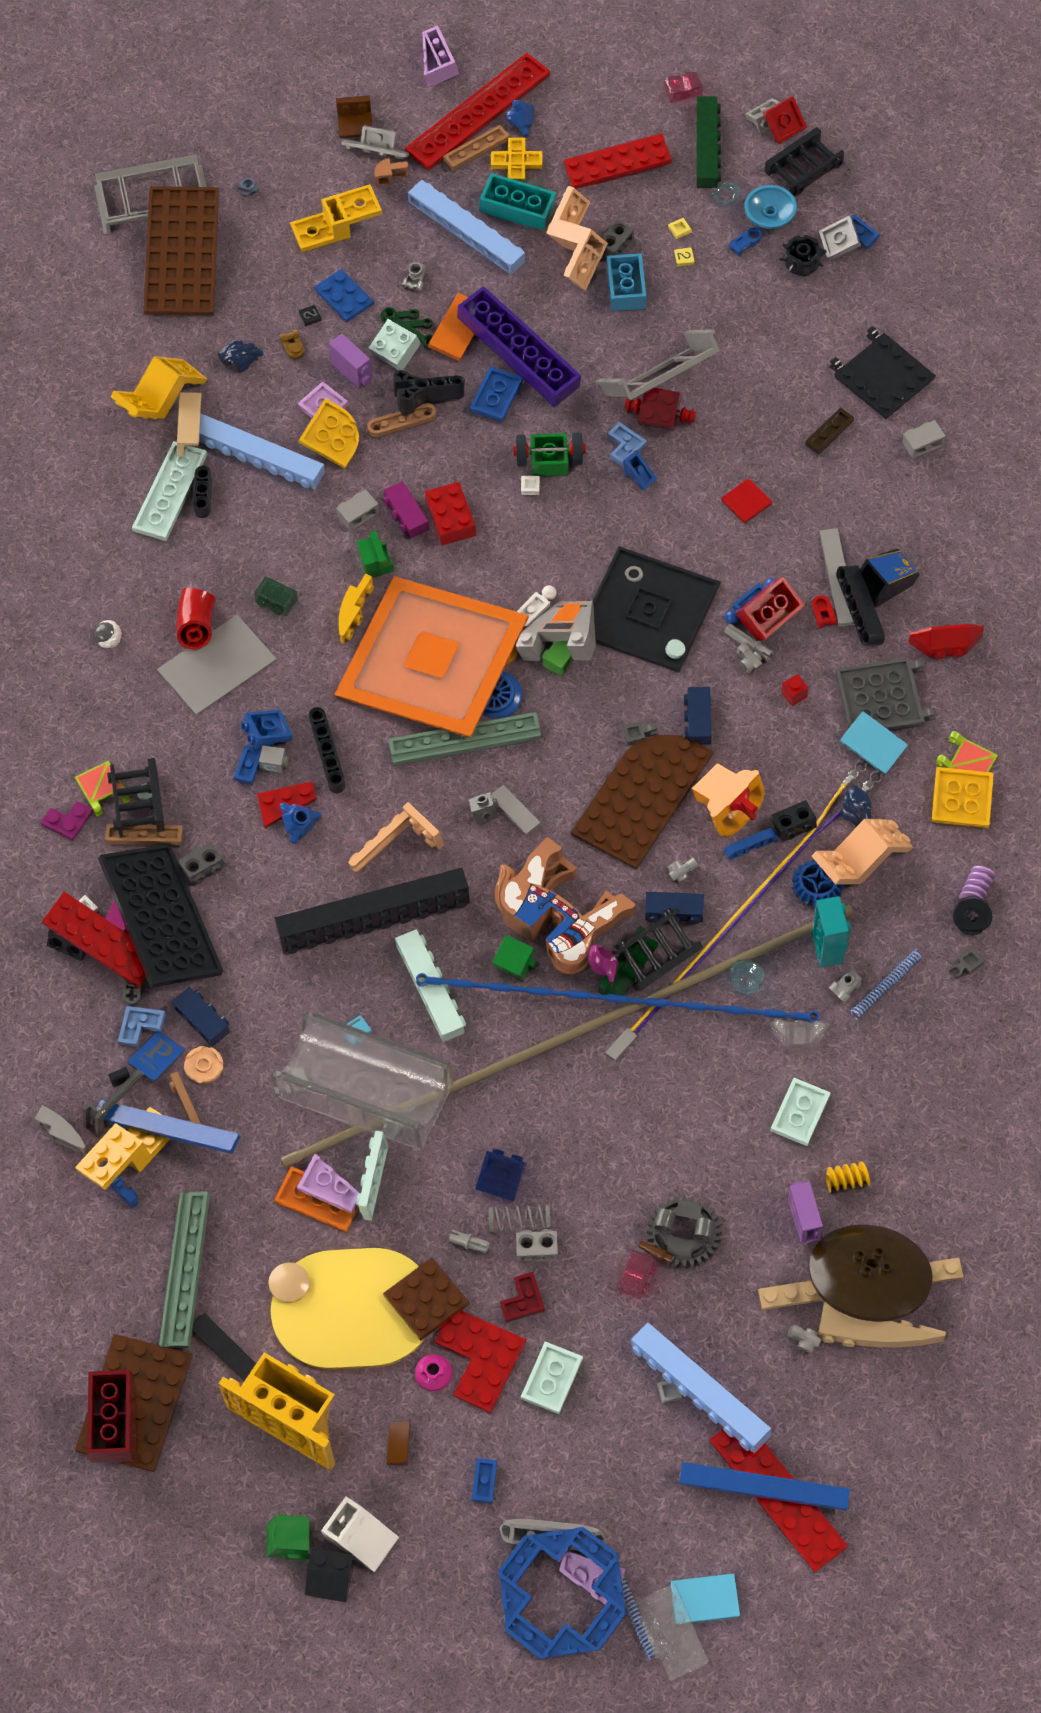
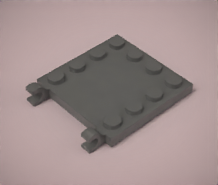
M909 657L836 669L835 674L848 729L862 711L889 731L923 726L925 720H936L935 708L922 710L913 672H924L923 660L910 662Z

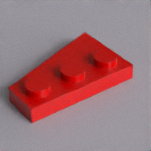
M312 781L257 793L265 828L283 819V811L280 809L281 803L285 802L288 805L297 804L305 807L317 800Z

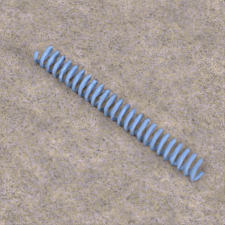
M917 949L912 954H909L891 974H888V977H885L883 982H880L875 989H872V992L867 994V997H864L851 1010V1015H853L852 1011L858 1014V1017H861L863 1012H866V1009L871 1007V1004L877 1002L876 998L882 997V994H885L887 989H890V986L893 987L895 981L898 982V979H901L900 976L903 977V974H906V971L908 972V969H911V966H914L916 961L922 959L921 955L916 952Z
M630 1588L623 1590V1593L629 1591ZM632 1592L626 1593V1594L624 1595V1597H626L627 1595L632 1594ZM630 1596L624 1599V1601L626 1602L627 1600L632 1599L634 1596ZM631 1600L630 1602L625 1603V1608H627L626 1611L629 1612L628 1616H631L630 1620H632V1624H634L633 1627L636 1628L635 1631L638 1632L637 1635L641 1640L640 1643L643 1644L642 1647L645 1648L644 1651L648 1656L647 1659L651 1660L652 1658L650 1657L654 1654H657L658 1651L648 1654L650 1651L655 1650L656 1647H653L649 1650L646 1649L650 1646H653L655 1643H651L648 1646H644L647 1643L652 1642L653 1639L643 1642L645 1639L650 1638L651 1635L641 1638L645 1634H648L649 1631H646L643 1634H639L643 1630H647V1627L638 1630L640 1627L645 1626L646 1623L636 1626L640 1622H643L644 1619L639 1620L636 1623L634 1622L635 1620L642 1618V1615L633 1619L635 1615L640 1614V1611L631 1615L632 1612H634L635 1610L637 1611L639 1609L637 1607L629 1611L630 1608L637 1606V1604L635 1603L630 1607H627L630 1603L635 1602V1600Z

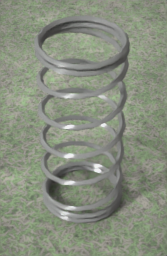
M527 1205L525 1211V1220L527 1218V1211H529L532 1230L535 1231L536 1224L535 1226H533L530 1207ZM538 1205L536 1219L539 1210L543 1229H551L550 1205H546V1226H544L541 1207ZM505 1206L503 1213V1221L505 1219V1213L507 1211L510 1230L513 1232L514 1225L513 1227H511L508 1207ZM516 1206L514 1212V1220L516 1218V1212L518 1211L521 1230H525V1225L524 1227H522L519 1207ZM489 1207L490 1232H494L493 1220L495 1212L499 1230L502 1232L504 1227H500L497 1208Z

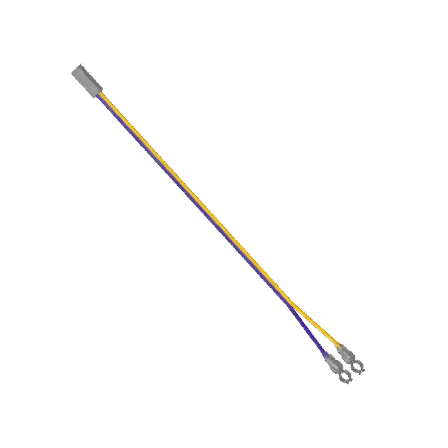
M858 761L855 764V769L847 773V777L842 781L839 790L816 821L817 827L842 790L849 787L852 782H855L859 778V773L866 771V768L856 771V765L862 764L863 761ZM872 772L870 780L868 779L862 784L861 789L866 793L871 792L874 785L880 783L881 779L879 781H871V776L878 774V772ZM840 811L817 831L814 828L802 839L672 984L689 977L813 838L841 815ZM651 1006L631 1029L627 1028L605 1054L616 1061L637 1038V1033L660 1007Z

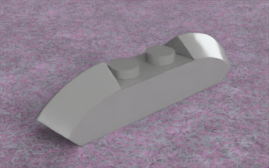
M533 1519L505 1520L499 1527L503 1540L510 1544H518L525 1535L542 1534L579 1527L586 1528L604 1543L607 1540L601 1530L580 1524ZM574 1546L569 1548V1550L579 1551Z

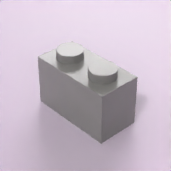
M934 420L926 422L918 428L907 430L903 434L902 443L913 459L944 446L946 436Z
M365 489L361 493L355 494L350 500L342 502L336 508L337 517L351 531L379 513V505Z

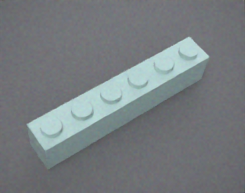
M416 929L396 937L395 941L399 953L442 1042L464 1034L466 1023L463 1016H459L456 1011L458 1006L455 1000H451L448 995L450 994L448 985L427 984L424 987H420L416 983V976L420 973H424L428 977L442 978L439 967H435L433 964L435 960L432 952L427 951L425 948L427 943L424 936L419 935ZM419 978V982L426 980L425 978Z

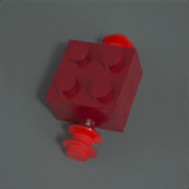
M655 387L643 393L642 403L640 397L637 400L626 398L624 409H627V413L630 410H633L635 415L639 413L638 423L640 425L671 431L675 430L677 417H679L681 424L684 421H688L689 425H691V422H695L697 413L694 411V407L691 410H687L686 406L680 412L679 407L682 397L680 392Z

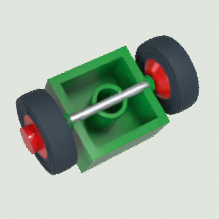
M580 432L572 433L570 447L567 446V433L531 434V447H529L526 443V436L521 434L516 435L513 457H517V467H527V458L530 452L532 456V476L568 475L569 451L573 457V465H583V454H586V444L582 443V433Z

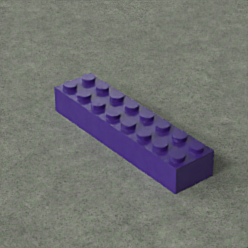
M484 286L458 305L457 318L516 373L523 377L553 407H556L580 388L581 375Z

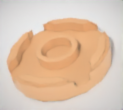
M200 1046L187 1054L184 1070L187 1077L193 1082L208 1084L215 1081L221 1075L223 1059L216 1049Z

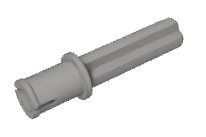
M732 624L726 626L724 632L740 644L745 642L752 652L756 651L766 662L771 660L769 656L773 657L774 652L763 646L761 641L754 640Z

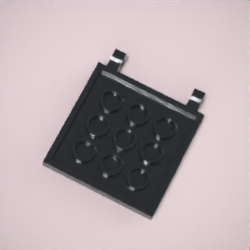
M871 326L867 330L869 334L866 337L873 342L845 366L842 365L837 357H834L830 360L832 364L829 367L836 372L835 378L883 418L887 419L933 381L936 375L888 335L883 333L880 336L877 329Z

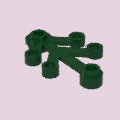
M392 307L383 309L380 315L382 322L386 323L388 319L417 335L425 349L432 350L428 347L427 343L430 342L433 335H423L414 329L418 327L431 328L433 326L432 319L416 320L419 318V311L417 309L397 312ZM410 318L414 321H402L401 319Z

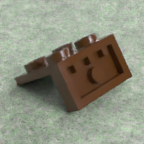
M370 95L336 98L340 138L360 137L364 125L373 127Z

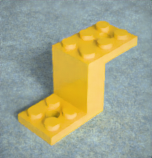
M154 356L134 392L113 391L110 397L116 401V405L128 410V414L134 418L164 419L184 384H204L208 378L183 359Z

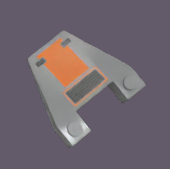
M557 602L520 633L516 648L523 661H540L546 642L568 641L567 648L573 660H591L596 647L593 602Z

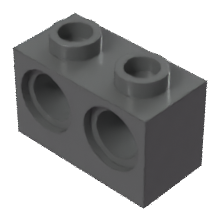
M618 220L613 225H609L603 237L601 236L608 243L603 256L607 258V256L621 255L634 239V229Z
M212 842L178 860L181 871L191 885L202 883L207 876L219 873L224 867L223 859ZM209 859H214L213 862H207ZM193 868H197V869H198V870L195 871V872H191V871H190V870L193 869Z

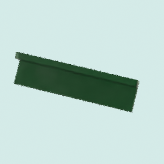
M639 926L633 936H635L637 933H639L645 928ZM644 936V940L654 953L659 943L648 936ZM636 942L628 947V950L642 970L648 959ZM622 953L617 958L619 964L614 982L611 983L607 975H605L598 985V993L602 995H625L634 982L636 975Z

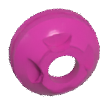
M430 1354L423 1357L416 1365L415 1378L423 1389L439 1391L450 1383L452 1368L448 1360L443 1356ZM432 1364L437 1365L439 1372L435 1375H430L427 1372L428 1366Z

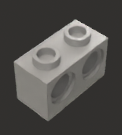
M543 1229L541 1232L522 1230L520 1233H516L517 1262L558 1260L557 1231L551 1229ZM528 1242L532 1246L530 1248H523L522 1244ZM544 1242H551L552 1246L546 1248L542 1244Z

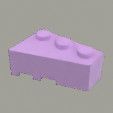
M438 25L422 32L424 77L427 86L438 84L459 75L455 60Z

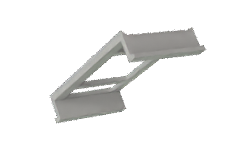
M197 154L96 173L97 185H94L104 235L111 234L110 225L148 218V210L130 212L124 179L173 170L176 187H182L178 168L195 166L199 187H207L202 165L198 164ZM119 180L126 214L108 217L102 183Z
M689 330L685 332L684 336L689 344V349L628 382H625L624 379H599L595 383L601 386L606 398L609 396L627 397L629 400H632L718 353L720 350L713 337L715 330ZM693 351H704L697 356H686ZM673 362H684L649 382H638ZM628 388H636V389L630 392Z

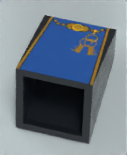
M899 549L868 557L860 568L875 608L913 586L920 575Z

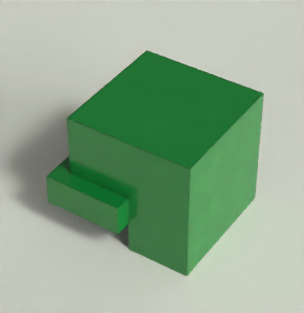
M377 531L369 532L370 538L356 541L358 557L364 574L374 578L394 572V565L390 560L386 542L380 543Z
M505 935L492 962L497 970L523 982L530 969L535 970L538 965L537 961L532 958L535 953L533 947Z
M274 1516L267 1523V1557H285V1560L295 1561L308 1560L309 1517Z

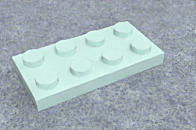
M375 1131L374 1137L370 1139L369 1148L371 1152L370 1156L366 1157L365 1168L367 1170L366 1174L362 1175V1192L358 1193L356 1202L363 1219L372 1221L388 1151V1144L382 1131Z

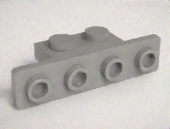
M366 125L362 128L361 142L345 139L341 143L346 145L347 149L355 150L356 148H361L363 152L372 153V151H376L382 156H389L391 154L395 155L397 159H405V157L410 156L406 151L395 149L396 131Z

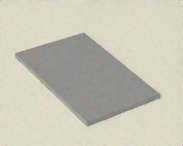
M236 615L212 631L211 640L206 646L200 649L184 650L159 667L157 671L183 699L186 705L198 715L276 661L277 658L251 631L247 624Z

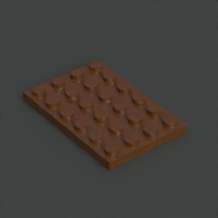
M117 1334L113 1335L102 1371L131 1370L135 1380L137 1398L135 1460L117 1463L155 1472L193 1357L191 1353L168 1347H160L156 1344ZM88 1412L75 1447V1452L86 1455Z

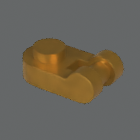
M293 330L290 334L286 335L284 333L280 335L288 357L293 360L301 359L305 351L298 331ZM291 340H294V341H295L294 343H291V344L288 343V341H291Z

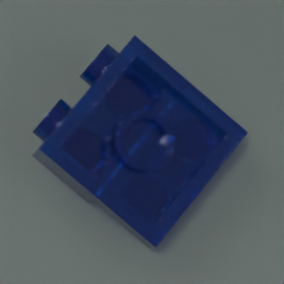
M493 1148L492 1152L486 1151L475 1189L515 1201L527 1162L523 1161L524 1157L512 1154L511 1157L505 1156V1151Z

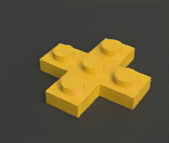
M508 138V151H491V169H508V178L525 183V169H542V151H525V138Z

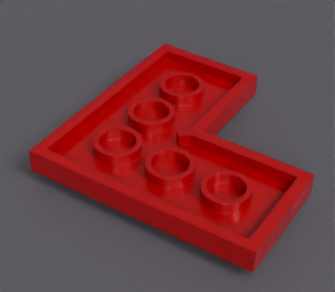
M463 1310L444 1323L434 1343L470 1359L453 1396L491 1413L519 1358L526 1339Z

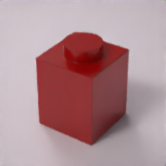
M797 674L782 683L781 693L790 705L794 706L808 697L809 687Z

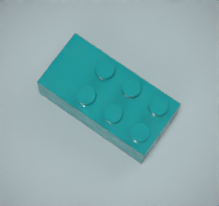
M491 173L480 197L479 212L545 230L556 204V192Z
M839 896L816 900L812 937L820 968L843 964L845 950L848 949L847 941L849 940L851 926L849 920H845L846 907L844 903H841Z

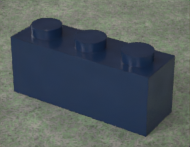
M688 687L687 694H684V706L688 708V711H684V722H688V727H685V738H689V742H697L700 745L711 744L710 687Z
M646 892L645 920L653 923L662 917L661 913L671 907V909L679 908L680 910L674 916L678 923L683 921L695 925L703 922L704 894Z
M188 987L172 1001L173 1008L213 1047L230 1033L229 1022L225 1017H219L216 1014L217 1011L211 1003L206 1004L203 1001L204 998L198 990L193 991Z

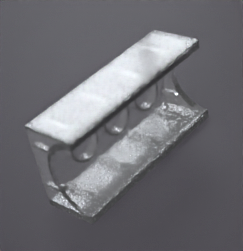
M307 1010L302 1015L300 1038L290 1062L283 1071L274 1069L271 1074L277 1098L372 1133L382 1131L386 1138L418 1150L422 1149L454 1084L449 1061Z

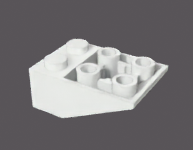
M348 1497L343 1499L321 1530L323 1538L345 1553L354 1555L355 1560L374 1573L399 1539L395 1533Z

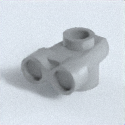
M419 262L411 263L409 265V274L407 278H404L402 287H408V289L421 292L424 285L422 280L426 266Z
M745 642L738 646L736 653L740 658H743L740 661V665L748 673L753 670L756 671L762 666V658L756 651L752 652Z
M694 858L689 859L685 864L679 859L667 866L672 881L677 879L678 882L688 877L687 872L699 867Z
M851 969L838 982L834 981L829 988L846 1003L851 997V992L860 988L862 978Z
M795 1324L790 1327L787 1333L788 1337L799 1340L797 1345L799 1349L806 1350V1352L811 1354L814 1348H817L821 1342V1338L817 1337L818 1333L809 1328L805 1331Z

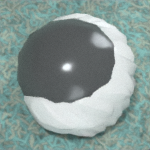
M111 620L101 622L95 628L93 634L95 641L103 648L116 647L122 638L120 627Z

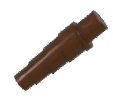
M640 1241L638 1244L639 1248L662 1262L665 1261L671 1264L674 1256L659 1247Z

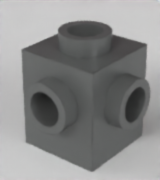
M490 792L469 799L471 811L477 825L499 818L497 810L500 809L496 798H492Z

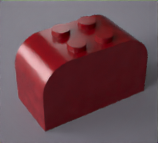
M131 1370L88 1372L87 1455L91 1463L135 1460L137 1398L135 1380Z

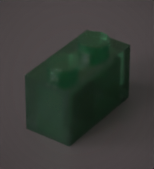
M266 576L254 592L256 603L260 607L272 609L277 615L283 614L287 616L298 601L297 591Z

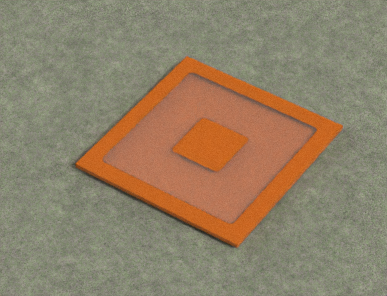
M394 576L334 695L341 699L471 738L529 616Z

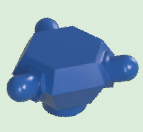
M514 100L511 110L507 112L508 122L517 126L522 135L527 137L529 135L528 129L532 126L534 115L532 111L534 106Z
M285 802L280 804V809L283 811L284 825L286 831L291 835L290 841L293 844L298 842L299 837H304L316 825V820L322 816L319 811L314 812L308 807L297 804L288 805Z

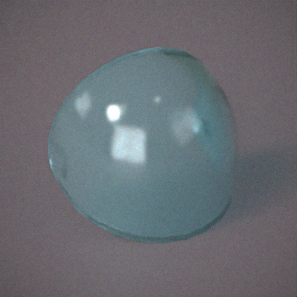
M737 960L732 966L729 982L736 991L743 994H751L760 989L765 972L760 965L753 961ZM748 981V985L743 984V982Z

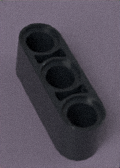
M202 465L197 467L194 473L193 507L197 517L206 518L211 512L212 476L210 468Z

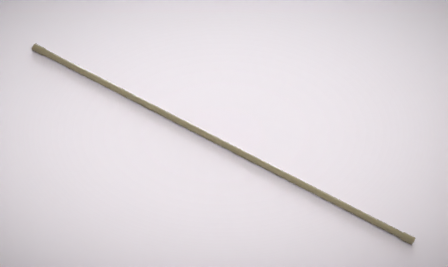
M850 905L845 906V919L854 915ZM813 922L644 996L641 999H664L812 933ZM626 1004L308 1147L280 1157L284 1164V1168L290 1167L315 1153H319L642 1009L647 1004Z

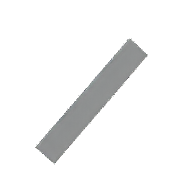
M838 528L820 530L819 534L838 627L854 625L836 576L838 567L845 566Z

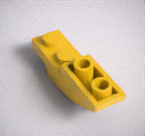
M365 574L357 588L350 585L344 596L339 613V634L342 644H345L347 640L352 638L354 634L353 629L362 622L361 609L365 604V597L367 594L370 595L374 589L372 576Z

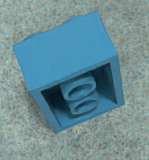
M642 253L607 256V277L611 311L646 309Z

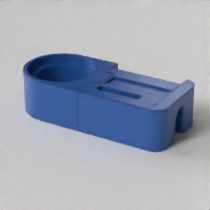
M756 227L749 228L730 242V249L732 251L735 250L737 256H741L744 250L750 246L754 247L761 241V230ZM757 234L759 237L752 239L749 235Z

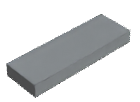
M504 785L491 794L493 799H497L500 810L525 836L541 825L539 820Z

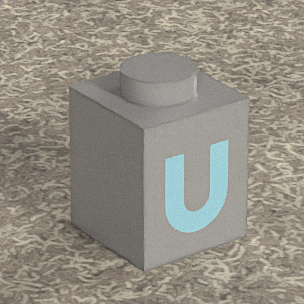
M262 746L259 759L260 770L283 773V769L288 766L289 761L285 749Z

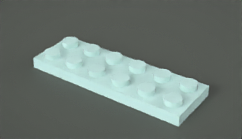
M173 441L132 526L133 532L167 541L194 484L195 469L202 466L207 457L206 450L186 446L185 456H178L177 442Z

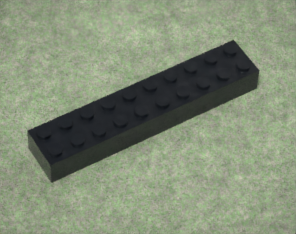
M461 867L274 918L283 953L293 954L302 948H315L320 943L331 944L336 939L343 937L349 939L361 932L368 934L376 928L386 929L391 927L392 924L399 922L405 924L417 917L424 919L432 913L442 914L451 908H464L470 903L469 887Z

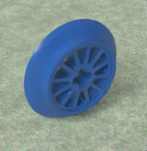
M505 671L502 672L498 680L500 683L494 689L498 693L497 697L494 698L492 693L482 714L483 716L493 719L509 717L518 709L521 703V685L513 675Z

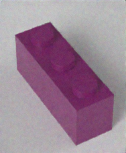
M403 481L384 490L383 502L387 508H391L392 517L395 521H399L401 524L399 525L404 535L407 534L411 539L429 530L427 518Z

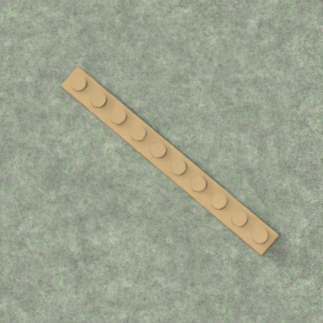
M959 1258L929 1262L932 1269V1283L958 1280L964 1277ZM811 1281L758 1289L762 1310L824 1301L814 1289Z

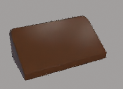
M410 1422L390 1423L387 1465L408 1466Z

